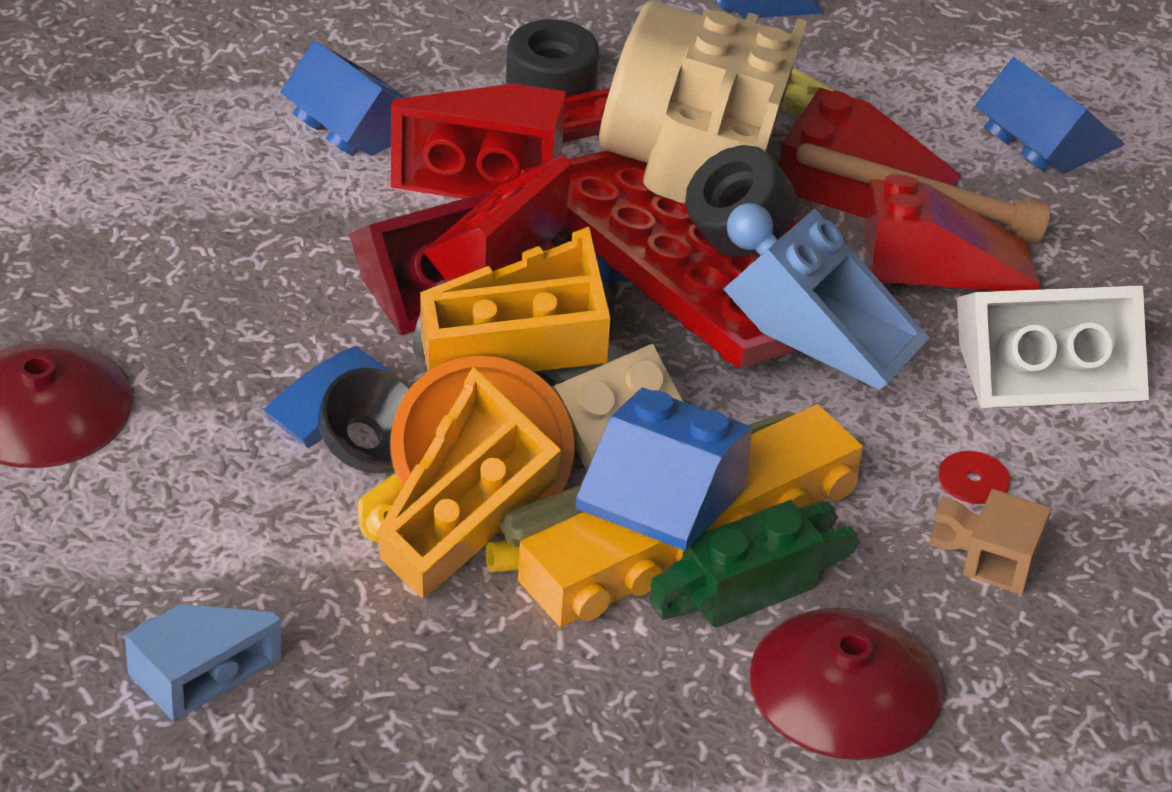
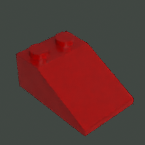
M505 84L394 99L391 105V188L464 199L493 191L504 181L519 175L521 169L539 166L561 156L566 92L519 84Z
M820 87L782 143L779 163L780 168L791 181L797 197L866 218L870 184L801 164L797 159V150L801 145L806 143L955 187L961 177L960 173L871 103L850 97L841 91H830Z
M561 155L504 181L423 252L447 281H451L487 266L492 271H496L522 260V252L538 246L543 252L555 248L556 246L551 239L566 227L571 174L570 161L565 155Z
M893 174L886 176L885 180L871 179L864 242L868 269L880 282L992 291L1039 290L1040 282L1025 240L932 186L918 182L917 179L911 176Z

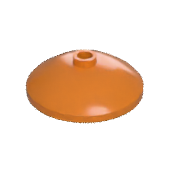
M495 356L460 357L444 362L426 372L410 387L403 397L393 421L390 439L393 468L402 488L415 465H419L436 436V429L445 415L448 416L464 388L465 379L472 367H474L561 449L559 479L535 501L563 491L570 476L574 460L575 444L572 424L568 412L556 392L546 381L530 369L519 363Z

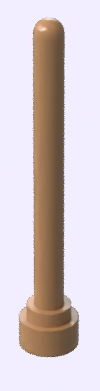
M809 143L801 145L797 150V159L801 164L870 184L871 179L885 180L886 176L893 174L911 176L917 179L918 182L932 186L983 217L1006 224V230L1014 232V235L1030 243L1038 244L1048 226L1051 206L1048 202L1026 197L1024 201L1015 199L1013 203Z

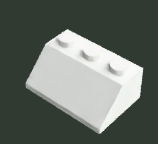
M1143 286L974 292L957 297L959 346L980 408L1149 400Z

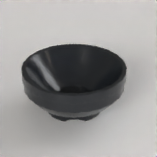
M358 368L339 375L328 386L321 400L318 412L319 431L324 443L332 454L346 465L363 472L387 473L394 471L390 449L391 430L397 409L411 386L394 374L376 368ZM353 423L368 425L375 431L379 445L374 448H363L356 445L348 435V426Z

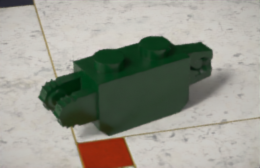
M788 500L703 533L686 551L683 550L682 559L670 566L671 569L652 578L649 604L662 621L701 611L710 624L717 628L812 590L818 584L820 570L835 565L840 560L844 561L845 558H849L851 554L855 553L854 551L861 542L857 538L858 534L851 526L847 527L844 525L843 527L839 526L836 530L831 529L839 517L835 513L836 509L829 501H817L815 505L809 504L798 509L792 500Z

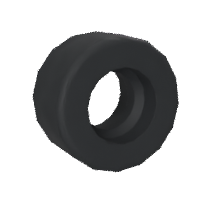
M544 19L529 22L518 27L509 37L506 83L565 91L566 97L595 91L599 44L594 35L587 29L566 20Z
M748 145L735 146L724 149L708 158L694 173L686 190L685 207L690 220L709 244L725 255L741 257L758 253L755 249L747 250L738 247L731 241L728 235L727 220L736 207L745 203H755L764 207L772 217V234L777 240L788 230L796 214L797 195L791 181L775 159L760 147Z

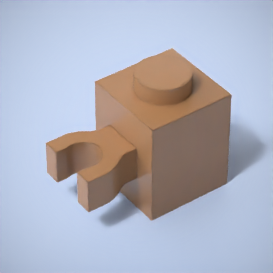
M992 489L981 515L971 512L962 503L942 497L935 512L934 521L937 523L930 536L929 545L942 550L960 549L968 551L963 576L1022 595L1043 544L1051 507Z

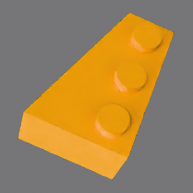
M589 227L573 232L572 241L543 252L538 246L522 252L521 261L504 268L492 271L487 266L420 292L421 338L427 371L449 360L478 355L508 359L519 363L533 372L603 364L608 361L610 315Z
M472 367L465 379L464 388L448 416L445 415L436 429V436L420 464L415 465L378 529L380 559L423 599L442 585L501 531L500 520L505 517L509 510L534 502L559 479L561 449L474 367Z

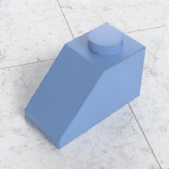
M179 604L155 618L145 620L136 629L124 635L128 675L173 722L282 659L281 619L269 611Z

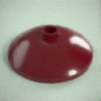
M30 341L0 349V464L19 468L60 466L90 456L109 444L125 426L132 405L130 386L120 368L110 359L96 351L63 341Z
M851 608L811 610L780 622L757 645L749 672L750 688L755 704L767 722L776 731L807 750L839 759H876L896 754L920 741L936 723L944 697L943 679L938 664L931 652L916 636L889 619L874 613Z

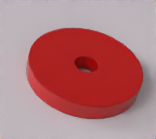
M956 452L947 456L939 466L938 479L943 489L954 498L967 503L986 504L992 489L1007 493L1009 489L1010 475L1006 467L996 458L982 452ZM972 473L977 474L981 477V479L978 481L970 480L967 477V475Z

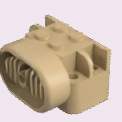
M658 1L645 3L626 40L615 71L600 126V146L606 151L647 163L643 177L645 186L657 195L685 204L687 186L694 173L708 158L724 149L740 145L760 147L764 151H768L807 21L797 18L793 32L790 34L779 28L757 24L759 15L750 12L746 20L722 11L706 9L701 15Z

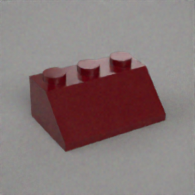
M492 191L373 223L349 234L363 282L400 335L414 332L421 313L420 292L435 287L441 280H446L423 251Z

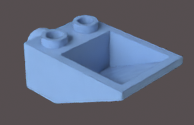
M745 203L736 207L729 215L727 232L731 241L740 248L747 250L755 249L760 257L727 285L724 290L763 334L878 390L887 385L930 338L844 242L840 230L832 222L824 219L815 208L779 240L772 234L773 220L770 213L761 205Z

